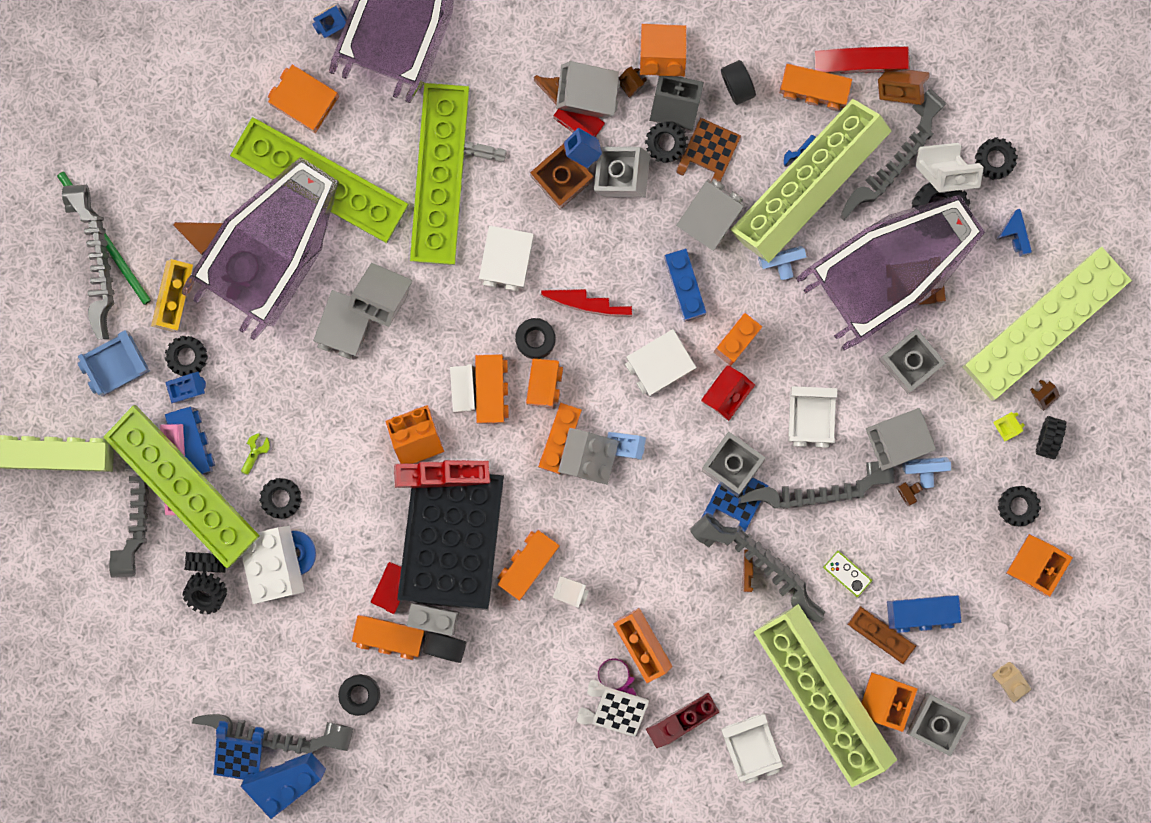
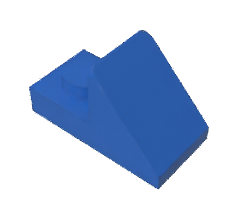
M1017 209L1011 214L997 240L1014 235L1015 239L1012 240L1015 253H1019L1020 257L1032 253L1021 209Z

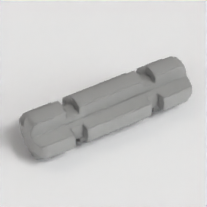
M465 141V155L471 156V154H474L475 157L489 160L494 158L498 162L505 161V149L498 148L496 150L492 146L478 143L474 145L473 142Z

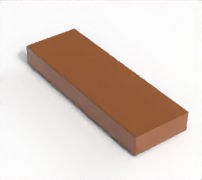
M861 606L847 624L901 664L905 663L916 647L912 642L889 628L888 625Z

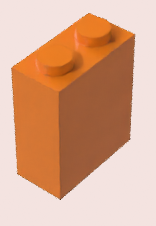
M641 24L640 75L685 77L686 25Z
M292 64L290 68H285L280 76L281 82L278 87L274 86L268 95V103L316 134L340 96L336 91Z
M744 313L716 347L714 353L728 365L732 366L763 326Z

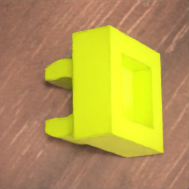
M1010 412L993 422L1004 441L1023 432L1022 428L1025 424H1019L1015 418L1018 416L1017 412Z

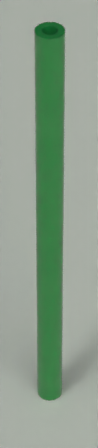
M64 171L57 175L63 186L73 185ZM105 233V240L108 243L106 246L107 252L143 305H146L151 299Z

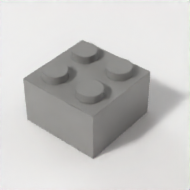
M601 147L602 154L597 160L594 191L603 197L646 198L650 153L641 147Z
M917 328L879 358L907 394L946 364Z
M569 428L558 472L608 485L619 441Z
M728 431L702 467L701 472L736 497H739L766 457Z
M926 693L906 734L951 757L971 715Z

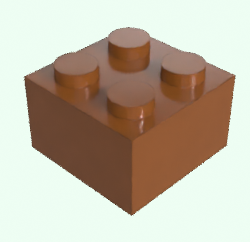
M564 143L530 172V177L559 210L594 181V176L586 167L567 157Z

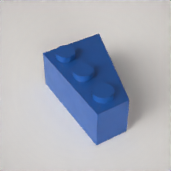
M311 752L285 761L281 765L271 766L264 771L246 775L241 788L272 819L321 781L326 768Z

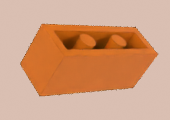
M786 64L779 93L783 94V98L788 100L801 98L805 99L807 104L817 106L818 103L826 104L828 109L839 111L840 108H844L847 104L852 79Z
M503 354L475 355L476 423H504V418H509V406L504 405V396H508V382H504V373H508V360H503Z
M560 402L538 466L539 468L558 475L561 474L558 470L569 428L576 429L582 413L581 409Z
M537 530L536 533L533 531L529 533L524 540L527 544L522 551L518 549L510 559L514 563L509 569L504 568L497 577L500 580L497 585L519 601L560 547L559 544L540 530Z
M640 608L620 617L613 623L646 683L663 676L673 667Z
M359 614L357 615L351 642L357 643L356 647L369 650L370 646L379 648V653L391 655L392 651L401 653V658L413 660L414 656H420L425 630Z

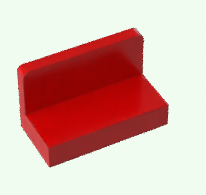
M560 109L553 115L554 120L572 133L577 128H580L596 137L605 125L598 117Z
M726 365L701 401L729 421L755 384L741 372Z
M388 562L371 599L372 604L392 614H395L400 603L397 600L401 574L400 566Z

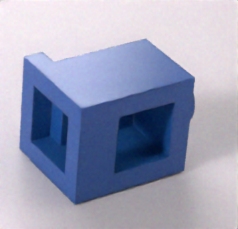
M336 3L313 17L315 22L312 23L318 35L322 34L326 38L347 26L349 21L339 3ZM332 17L334 23L331 25L327 24L326 18Z

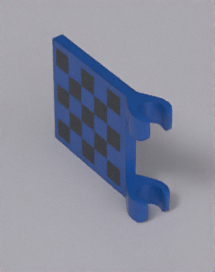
M752 478L740 496L756 489L768 487L769 485ZM718 484L702 517L706 513L713 516L715 510H718L740 521L738 526L740 525L742 530L746 532L761 501L739 503V497H736Z
M219 721V726L216 729L213 775L244 780L246 775L260 772L264 728L255 727L252 741L226 737L228 722Z

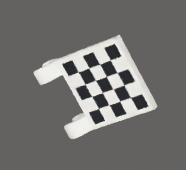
M591 680L588 685L587 694L593 697H602L595 714L586 708H580L577 722L580 724H594L635 737L649 700L605 687L600 682Z

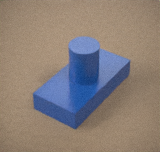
M199 372L165 382L171 404L205 394L206 382L203 377H200Z

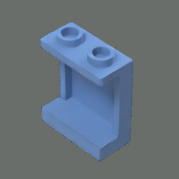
M127 330L120 332L118 337L92 351L78 355L80 360L78 366L83 374L87 373L90 379L88 385L91 391L102 397L150 372L130 332Z

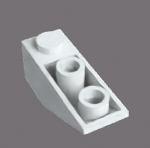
M560 576L553 598L579 608L580 603L585 604L589 590L585 589L586 584Z

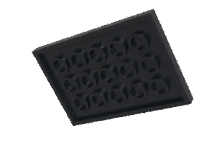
M489 474V484L411 488L398 601L489 611L504 475Z

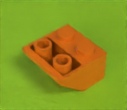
M532 359L526 405L553 409L554 404L559 403L560 389H556L557 381L562 382L563 367L559 366V361Z
M428 405L385 421L400 464H414L444 452Z
M1028 534L1006 574L1043 596L1050 597L1073 557L1055 546Z
M871 672L861 703L873 722L903 732L918 688Z

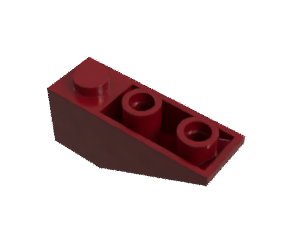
M708 692L647 727L646 731L657 749L670 744L719 713V710Z

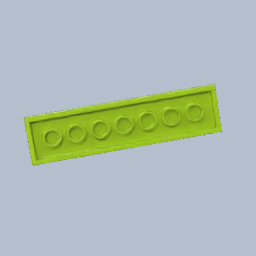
M424 83L410 262L455 265L469 86Z
M254 117L250 119L230 154L232 158L275 182L302 161L333 181L323 209L386 244L409 206L408 203ZM291 179L283 185L315 204L319 200V197Z
M133 405L103 436L113 449L226 568L231 567L260 537L137 405Z

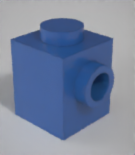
M577 128L564 141L567 157L586 168L593 162H596L602 154L599 139L580 128Z

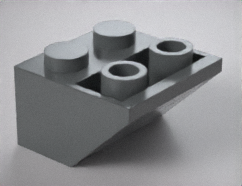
M659 76L649 121L657 123L672 121L675 122L674 124L681 125L680 128L693 130L704 82L679 76Z

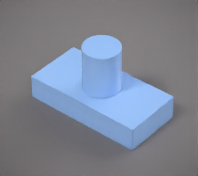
M802 246L780 251L769 263L761 257H758L762 269L777 265L780 279L785 280L794 277L790 262L806 258V253Z
M608 432L607 438L619 441L615 456L642 460L646 437Z
M947 457L913 459L902 463L905 474L920 473V485L922 488L934 487V472L951 471V462Z

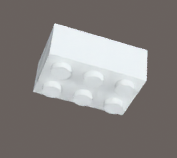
M290 526L258 532L260 537L242 554L252 603L266 602L305 592Z

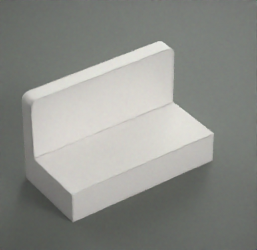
M472 364L450 367L453 412L476 411Z

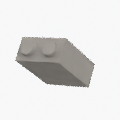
M573 61L561 64L556 109L603 119L614 116L618 106L616 95L620 86V80L618 79L619 71Z
M716 179L712 181L706 180L676 225L712 251L716 249L746 205L742 202L743 198L733 191L731 194L723 189L725 185Z
M371 262L352 293L348 310L390 327L408 296L412 280Z
M331 290L313 341L318 343L317 348L330 352L332 348L338 350V355L350 360L352 356L358 358L371 319L348 310L351 296Z
M920 408L865 428L882 471L936 450L934 440L929 433L925 417Z
M412 603L407 627L452 636L455 634L459 612Z

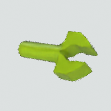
M260 433L249 437L246 443L250 445L251 451L241 469V472L245 475L250 473L258 455L261 453L267 454L270 450L268 437H266L264 444L256 449V441Z

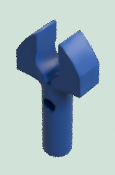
M810 135L796 152L788 150L784 155V166L790 159L798 158L816 136Z

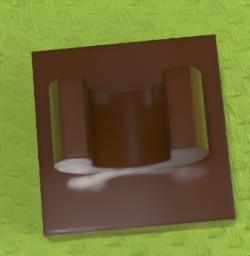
M632 66L627 68L618 77L621 88L629 98L635 95L647 81L646 77L641 79L637 74L640 69H633Z
M1040 380L1039 384L1042 388L1039 391L1031 388L1030 391L1037 405L1044 411L1060 397L1057 387L1051 381L1046 384L1045 381Z
M906 482L896 486L897 491L907 506L916 503L917 499L914 495L923 490L919 482L910 487Z

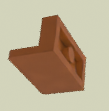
M915 70L884 72L878 79L879 100L921 105L924 102L923 84L929 79L930 73Z

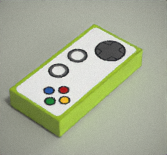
M838 550L822 567L856 597L872 581Z

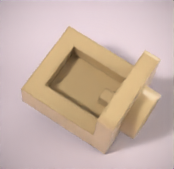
M1011 662L1001 666L992 674L1013 703L1032 690L1021 672Z

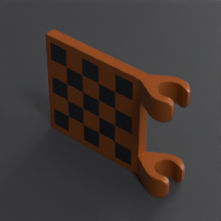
M700 117L676 173L684 176L689 163L692 162L714 172L711 181L716 179L721 182L741 135Z

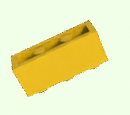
M174 259L166 261L151 327L171 332L178 331L193 264Z

